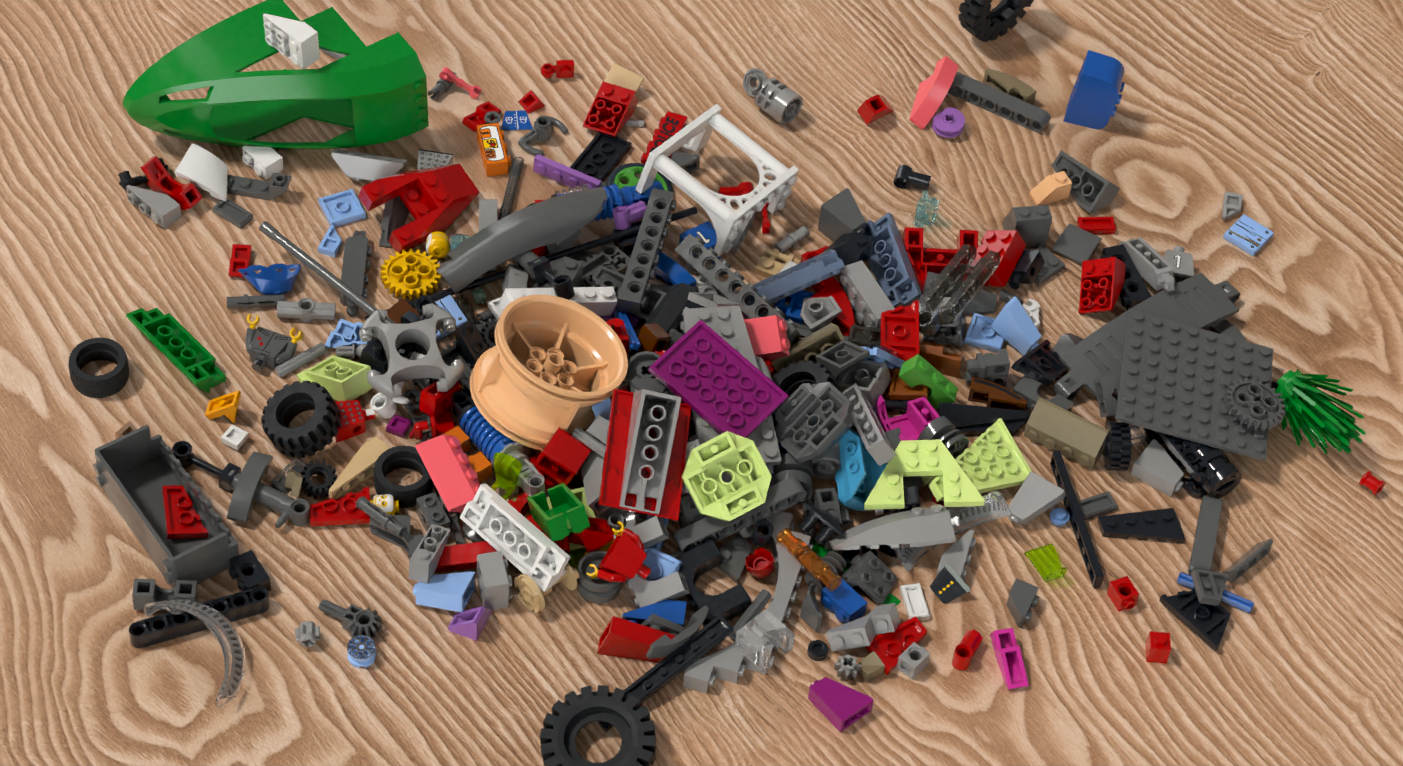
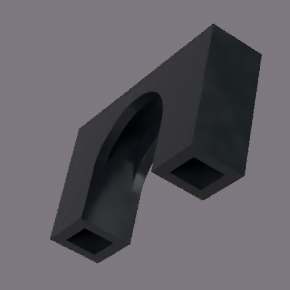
M712 539L675 557V559L682 562L678 572L684 574L690 593L687 596L690 607L693 611H698L705 605L708 607V613L702 624L703 626L710 623L718 615H721L728 622L744 613L751 605V598L741 583L718 595H706L696 589V582L701 575L723 563L721 553Z

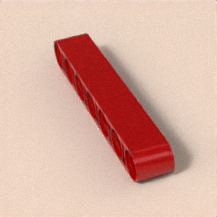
M566 536L563 540L554 541L564 552L570 554L569 536ZM487 541L445 546L435 572L477 568L478 554L497 552V550Z

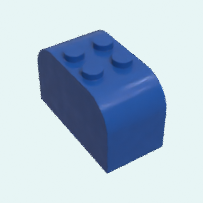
M1091 50L1087 51L1070 95L1063 122L1097 130L1104 128L1108 124L1110 117H1114L1117 106L1115 104L1119 105L1122 94H1119V92L1122 93L1125 82H1122L1125 70L1120 61Z

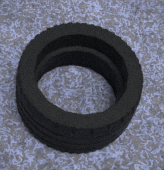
M103 337L91 338L79 343L69 356V373L73 386L78 392L91 398H106L122 390L129 377L128 358L124 348L114 340ZM97 360H106L117 365L112 371L104 375H88L81 371L85 365Z
M405 445L392 447L384 451L377 458L374 467V486L378 495L391 494L394 497V501H398L399 508L416 506V498L431 493L434 482L416 447ZM399 468H410L422 475L419 481L406 486L395 485L385 477L391 471Z

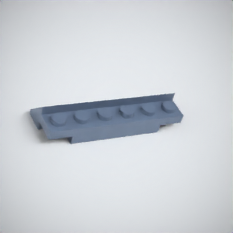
M888 212L876 222L869 220L865 223L863 235L874 241L871 257L867 261L871 271L878 279L877 283L894 308L902 305L906 307L911 305L913 301L920 300L923 295L893 215Z
M830 249L755 283L753 286L758 290L756 293L760 297L764 295L772 304L841 273L842 267L845 265L842 259L837 256L836 251ZM750 299L747 305H753L755 299Z

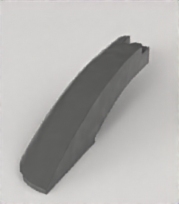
M603 187L576 191L550 198L516 211L487 226L447 253L451 259L443 262L436 271L443 282L456 294L485 272L508 259L551 243L559 245L591 222L602 211L603 202L607 201V193Z

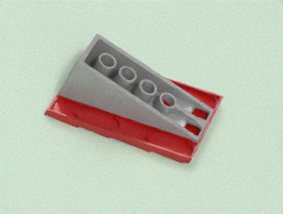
M613 389L598 505L678 521L683 483L682 475L685 466L691 407L688 404L681 403L682 397L645 389L634 393Z

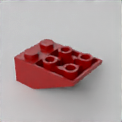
M603 81L582 126L616 137L627 120L631 118L638 103L636 91Z
M1116 257L1082 261L1079 314L1113 310L1125 282L1126 264Z

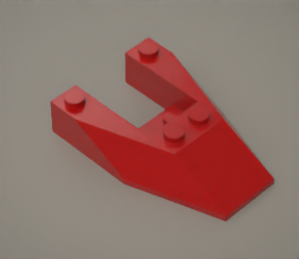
M459 163L407 171L377 179L363 186L358 197L367 211L398 196L401 198L415 219L392 231L389 238V243L395 252L397 251L399 254H402V249L407 252L410 248L413 249L426 242V238L432 232H445L480 192Z

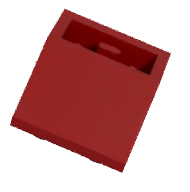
M559 427L539 453L533 465L558 483H564L567 486L592 449Z

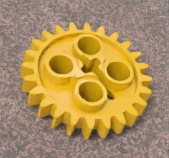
M410 248L409 252L402 249V254L396 251L395 257L389 255V260H384V265H381L380 271L381 283L384 284V289H389V294L395 292V297L402 295V298L405 299L406 296H409L410 300H412L413 296H416L418 299L420 295H427V292L433 293V288H438V283H441V277L436 269L440 267V264H438L437 259L433 260V255L427 256L426 251L420 254L419 249L416 252H413L412 248Z

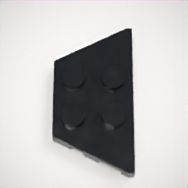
M1045 340L1015 361L1011 367L1013 370L1047 386L1065 374L1068 369L1060 360L1058 353H1052L1049 348L1051 343L1048 340Z
M1195 589L1181 591L1174 596L1167 597L1164 594L1160 597L1159 601L1214 651L1218 650L1230 617V613L1220 604L1214 606L1199 603Z

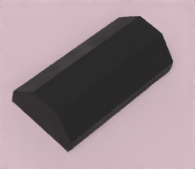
M685 283L673 285L645 324L657 323L668 334L671 329L676 330L681 324L682 312L685 309L689 292H699V290Z

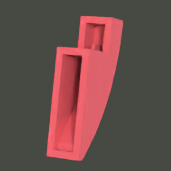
M947 56L936 63L933 75L919 84L909 120L921 130L926 127L938 110L957 73L959 66Z

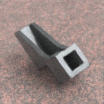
M394 516L399 523L407 527V533L402 538L397 537L389 530H385L379 522L370 517L371 534L401 547L406 551L410 560L424 537L421 534L410 535V516Z

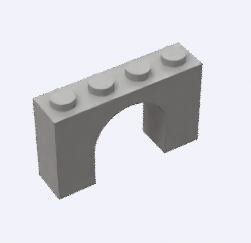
M658 516L629 528V530L640 536L645 550L670 538L663 519ZM678 571L656 581H647L637 574L633 579L627 580L630 589L634 590L636 595L634 601L638 608L666 599L676 600L690 593L684 574Z

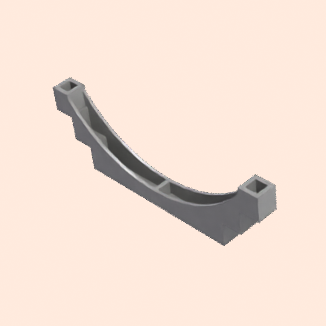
M780 511L766 518V521L770 522L774 529L769 543L773 550L777 570V585L768 609L758 623L737 642L715 654L698 659L689 666L684 674L683 687L707 693L709 686L713 687L715 678L736 684L739 676L743 677L745 668L766 674L768 667L772 668L775 659L773 652L778 651L781 639H778L779 634H784L786 627L784 620L785 618L789 619L792 609L789 605L795 602L797 595L795 588L801 585L803 576L800 574L801 571L805 572L808 560H805L806 556H811L813 545L810 544L811 536L794 531L796 524L793 523L794 514Z

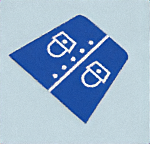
M505 111L501 130H532V125L526 111Z

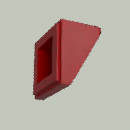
M532 90L518 101L528 114L545 106Z

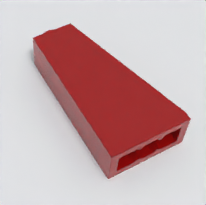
M612 616L600 635L597 654L659 663L665 657L650 659L646 657L651 644L665 634L670 639H673L676 635Z

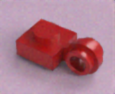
M556 60V65L554 66L546 63L541 67V74L545 78H551L554 73H556V78L574 77V60Z

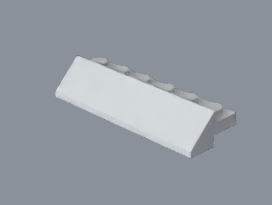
M486 483L481 484L473 501L467 502L460 519L497 551H501L502 555L523 574L531 577L544 592L547 591L567 572L565 567L570 556Z

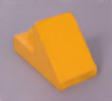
M238 390L209 400L205 416L211 420L225 415L230 421L235 423L240 407L241 392Z

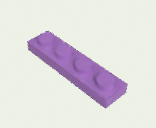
M539 154L534 158L533 171L579 191L601 187V180Z

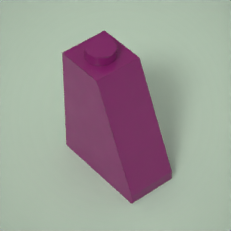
M824 677L820 681L816 680L809 687L808 699L839 732H842L872 711L874 700L870 696L830 678Z

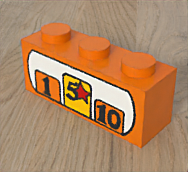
M498 123L477 125V141L486 177L508 174V167L511 166L510 156L506 155L508 153L507 144L503 143L504 133L503 130H500Z

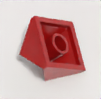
M588 516L590 527L585 528L580 533L570 532L568 536L569 543L583 545L590 553L612 541L614 533L606 520Z

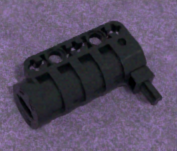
M1144 428L1143 438L1149 445L1153 439H1156L1159 444L1166 445L1168 449L1165 451L1174 462L1178 461L1176 464L1182 472H1188L1191 475L1188 478L1183 477L1182 482H1184L1183 488L1191 497L1199 499L1203 495H1209V497L1219 499L1230 493L1241 481L1242 474L1234 464L1230 463L1226 454L1221 449Z

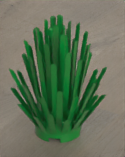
M1299 369L1295 372L1290 370L1277 381L1279 386L1274 393H1280L1279 399H1284L1283 404L1286 405L1284 411H1286L1288 422L1298 446H1300V441H1302L1299 431L1300 427L1313 448L1316 447L1310 435L1326 455L1328 452L1325 449L1328 448L1325 443L1326 440L1339 452L1343 449L1346 453L1352 452L1351 448L1348 447L1350 439L1354 438L1357 442L1362 443V439L1358 437L1360 434L1357 431L1364 435L1366 434L1365 431L1354 424L1357 422L1353 416L1335 404L1359 418H1364V416L1352 410V405L1318 388L1343 396L1347 394L1337 389L1349 392L1353 391V389L1333 384L1340 382V380L1326 378L1328 376L1326 374L1302 373ZM1285 415L1281 421L1283 431L1287 426Z

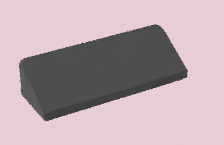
M1268 539L1257 543L1222 573L1229 574L1227 581L1233 583L1270 552L1273 540Z

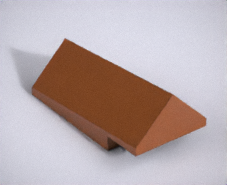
M919 341V355L927 360L941 374L959 378L962 354L944 352L945 344Z

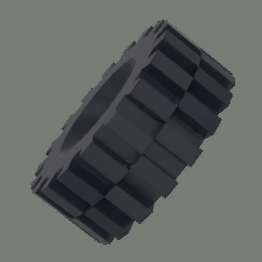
M1107 422L1105 429L1109 430L1103 450L1104 467L1107 471H1127L1130 466L1129 461H1131L1130 455L1132 454V436L1129 424L1125 422Z

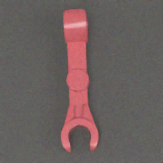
M444 67L439 74L442 80L453 82L458 87L468 91L471 98H478L481 92L479 86L467 84L463 79L456 77L447 67Z

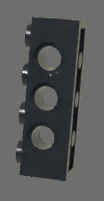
M1124 244L1103 248L1100 259L1116 257L1126 264L1125 282L1119 294L1122 306L1128 310L1152 297Z

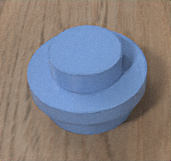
M1054 508L1050 513L1051 522L1055 526H1064L1069 521L1070 515L1063 508Z

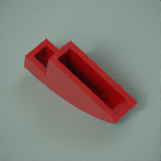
M832 276L812 285L811 288L817 293L811 296V298L830 297L832 295L842 312L830 323L838 325L843 336L853 338V310L840 284Z

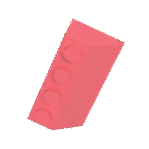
M443 434L419 443L415 447L448 512L462 513L467 502L473 501L481 484L477 479V473L469 463L468 456L460 446L459 439L456 436Z

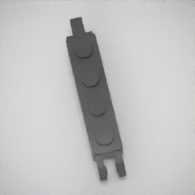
M355 230L353 237L345 239L341 281L364 299H367V288H365V285L369 284V274H366V271H370V260H368V257L372 255V246L368 245L366 231ZM340 292V303L343 306H347V314L349 316H356L359 306Z

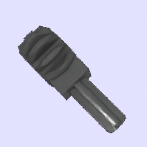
M326 599L321 600L319 604V610L342 620V628L349 631L352 638L358 635L377 638L378 632H381L382 619L378 616L376 610L371 611L369 607L363 610L361 607L359 608L353 604L348 609H345Z

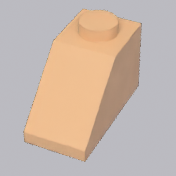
M1064 171L1054 173L1043 179L1029 192V195L1036 206L1069 198L1072 182Z

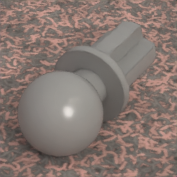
M354 344L352 346H337L336 356L352 357L354 359V355H357L360 358L361 352L367 344H361L357 348H354Z

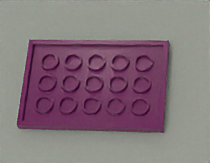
M701 319L648 369L651 374L675 395L682 397L681 400L688 404L691 409L720 434L729 431L747 438L789 396Z

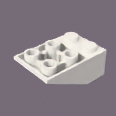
M263 14L265 40L270 46L275 47L282 55L288 57L295 65L300 66L302 69H305L320 58L318 32L305 22Z

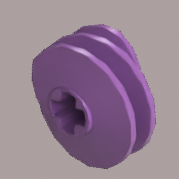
M946 108L943 112L935 115L932 124L933 131L944 138L959 136L964 129L965 117L958 109Z

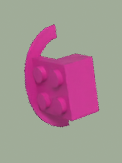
M881 395L878 397L877 411L885 432L899 428L901 434H899L901 441L918 440L924 428L934 419L940 417L928 400L922 397L907 402L906 414L888 419L885 400Z

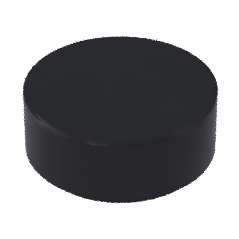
M814 640L809 643L807 654L814 661H822L827 657L828 646L821 640Z

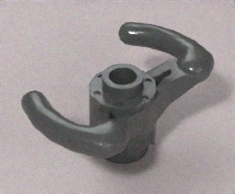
M539 116L534 121L532 130L519 139L518 145L527 153L543 156V150L535 149L528 144L536 140L540 142L550 140L552 124L557 126L563 134H566L568 129L556 118Z

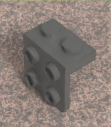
M871 551L861 556H855L851 561L850 569L843 574V580L850 587L858 585L878 605L884 603L897 580V576Z

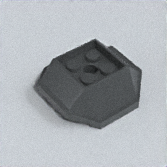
M830 382L812 385L810 383L801 384L775 412L777 442L800 463L807 460L822 459L852 427V411L855 405Z

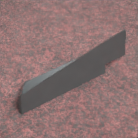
M399 196L385 203L379 247L393 248L389 243L391 233L404 226L410 213Z

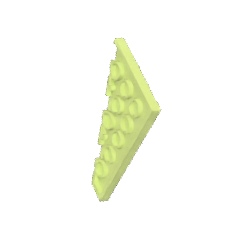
M1001 418L997 419L991 427L955 459L979 493L1022 485L1031 471ZM940 475L929 485L937 502L944 501L942 475Z

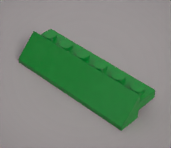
M140 308L126 314V317L195 386L209 393L211 387L226 381V375L215 365L216 358L170 313L164 315L158 308L147 312Z

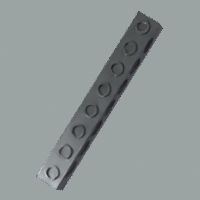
M652 188L619 292L617 311L640 315L641 308L646 306L647 297L645 295L649 294L651 289V283L649 282L654 280V266H658L660 259L658 253L662 252L664 247V241L662 240L667 238V224H671L673 215L671 211L676 209L677 200H674V192Z
M689 234L675 249L688 264L727 299L741 304V312L749 319L761 317V313L766 310L769 311L767 316L777 315L783 318L784 313L778 307L773 309L769 305L771 301L764 295L760 297L756 293L758 290L751 283L748 285L744 283V277L738 271L733 273L730 270L731 265L724 259L720 261L717 258L718 254L711 247L709 249L704 247L705 242L699 236L694 238ZM702 251V255L699 258H695L696 253ZM711 263H716L712 270H708ZM724 275H729L726 281L721 282V278ZM737 287H742L741 292L734 293ZM750 299H755L753 305H747ZM789 319L788 321L785 320L788 327L786 334L791 343L800 333L796 330L798 326Z

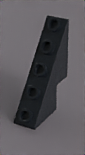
M469 320L456 328V352L462 356L473 370L479 357L489 348L473 320Z

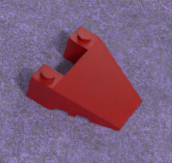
M905 227L902 241L921 293H923L924 282L928 272L947 275L966 283L968 276L965 271L978 248V231L960 230L957 236V249L923 248V228Z

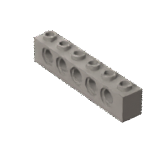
M855 383L842 392V394L855 405L852 411V420L867 451L877 464L881 466L889 462L896 454L868 398Z

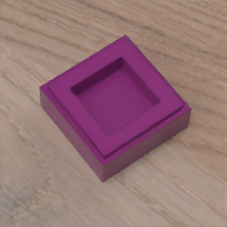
M394 414L386 426V432L404 438L412 426V420Z

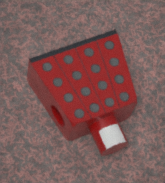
M358 400L335 401L341 413L340 428H337L339 431L335 437L336 443L365 433V421L375 419L374 410L372 408L362 410Z

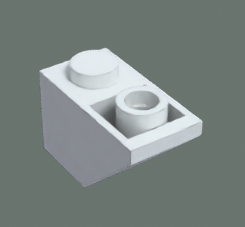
M242 147L244 163L252 167L256 174L261 175L265 180L271 178L273 173H279L283 170V157L271 147Z

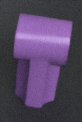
M639 201L629 206L615 207L612 210L615 228L618 230L631 227V223L642 219L647 207L645 202Z

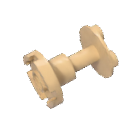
M567 563L565 567L567 572L552 586L562 582L568 589L575 590L578 585L577 579L580 576L578 571ZM521 574L514 579V587H519L520 590L517 595L529 611L534 610V613H538L545 608L544 596L552 592L551 587L544 592L526 574Z

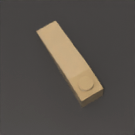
M377 436L366 441L329 489V499L333 498L336 500L342 498L345 494L372 477L377 458L390 447Z

